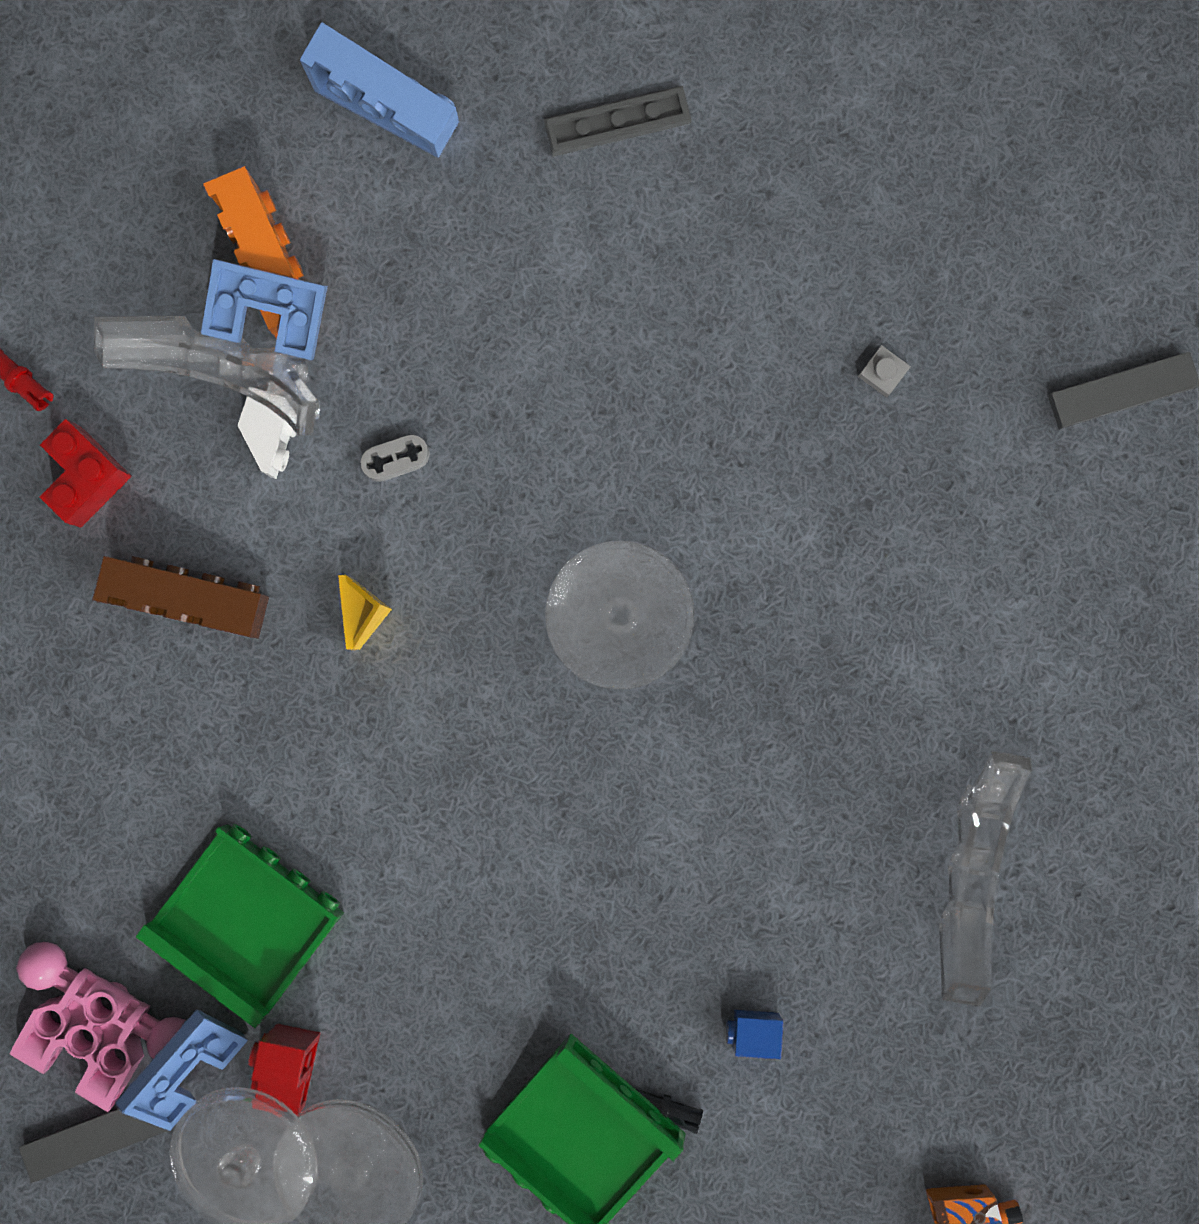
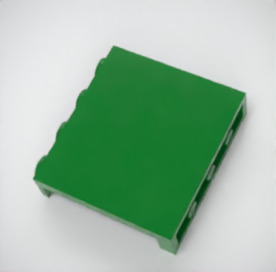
M226 824L216 829L217 836L151 922L142 927L136 938L245 1022L256 1028L264 1021L344 912L338 908L340 903L331 894L325 891L319 894L308 885L311 882L310 879L302 872L294 868L289 871L279 863L281 857L276 852L266 846L260 849L250 841L252 836L247 830L237 824H233L232 827Z
M570 1033L490 1123L478 1146L483 1149L484 1154L490 1161L500 1164L506 1169L520 1187L530 1190L538 1197L548 1212L557 1214L567 1224H607L668 1157L674 1161L680 1155L684 1148L686 1133L668 1117L662 1115L658 1108Z

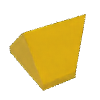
M338 575L346 649L360 650L392 609L352 577Z

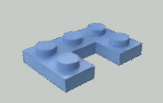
M213 259L201 334L236 343L241 342L247 307L281 315L274 352L314 360L328 286Z
M196 1010L183 1023L182 1027L164 1048L156 1054L155 1058L136 1080L128 1086L127 1090L116 1101V1105L124 1114L171 1131L196 1101L193 1095L188 1090L179 1087V1084L200 1060L223 1070L248 1039L239 1030Z

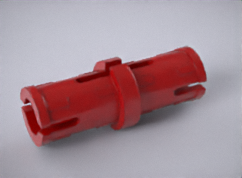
M0 349V379L4 381L5 388L11 393H18L36 411L46 409L50 404L43 400V398L45 397L48 401L52 402L53 393L38 383L32 377V372L28 368L17 365Z

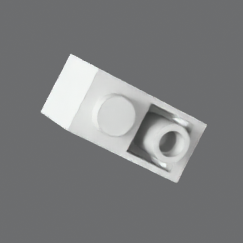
M249 391L237 426L260 470L269 477L276 479L278 472H283L287 466L289 451L286 450L290 436L295 437L298 432L300 416H297L298 410L291 403Z

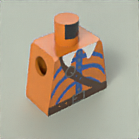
M987 1185L926 1189L934 1224L1023 1223L1022 1212L1017 1200L1013 1199L997 1203L994 1194Z

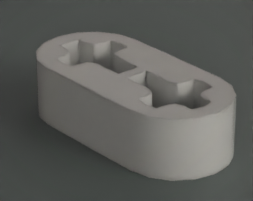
M403 436L366 450L361 458V468L370 479L378 482L386 481L425 466L430 456L429 448L419 436ZM411 443L416 448L422 447V451L417 453L418 460L412 461L409 457L401 459L397 457L408 451L407 445ZM379 455L382 460L389 458L394 460L384 464L383 472L378 473L375 469H369V465L374 463L373 457Z

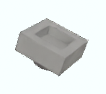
M881 345L858 377L887 398L911 366Z

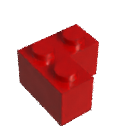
M66 418L40 444L65 471L39 498L65 523L82 528L132 477L81 426Z
M276 1024L268 1033H264L259 1043H254L249 1058V1066L254 1067L250 1093L255 1094L253 1108L298 1117L306 1104L321 1032Z

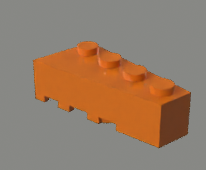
M245 166L203 183L208 196L222 210L217 216L223 229L226 230L233 244L237 243L238 248H235L233 252L239 265L296 279L304 276L296 256L289 257L285 245L290 244V240L282 223L275 224L271 213L277 211L270 193L268 190L263 192L260 190ZM260 310L269 331L277 338L281 315Z

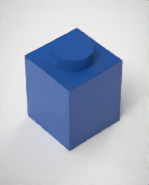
M734 1010V1021H727L726 1043L732 1044L735 1056L781 1059L783 1020L780 1014L776 1012Z

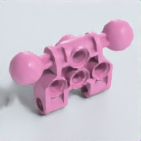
M49 942L34 943L28 946L19 957L16 967L19 980L31 989L44 990L55 987L65 994L49 999L33 1010L17 1038L10 1055L36 1071L45 1074L56 1061L63 1047H65L71 1056L85 1059L88 1063L87 1070L78 1084L75 1093L109 1112L116 1104V1101L121 1096L144 1057L140 1037L147 1041L146 1045L149 1056L154 1059L156 1054L164 1048L186 1020L170 1017L159 1021L148 1014L150 1005L136 999L122 984L100 978L87 968L77 973L67 967L68 962L65 952L57 944ZM101 997L110 1000L112 1010H108L103 1006ZM51 1010L59 1014L61 1024L53 1020ZM83 1029L92 1034L94 1042L85 1039ZM115 1048L124 1052L126 1061L120 1060L116 1056Z

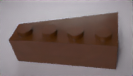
M106 556L103 557L93 601L122 606L131 610L160 615L165 618L259 639L269 596L259 594L260 586L238 581L237 588L223 585L225 580L223 577L203 573L202 578L197 579L188 576L189 569L167 564L166 571L153 568L154 561L135 556L131 557L130 562Z

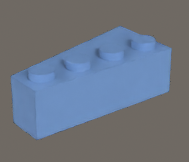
M323 22L320 23L300 58V62L315 92L438 158L459 123L456 107L449 98L439 93L434 94L416 80L404 75Z

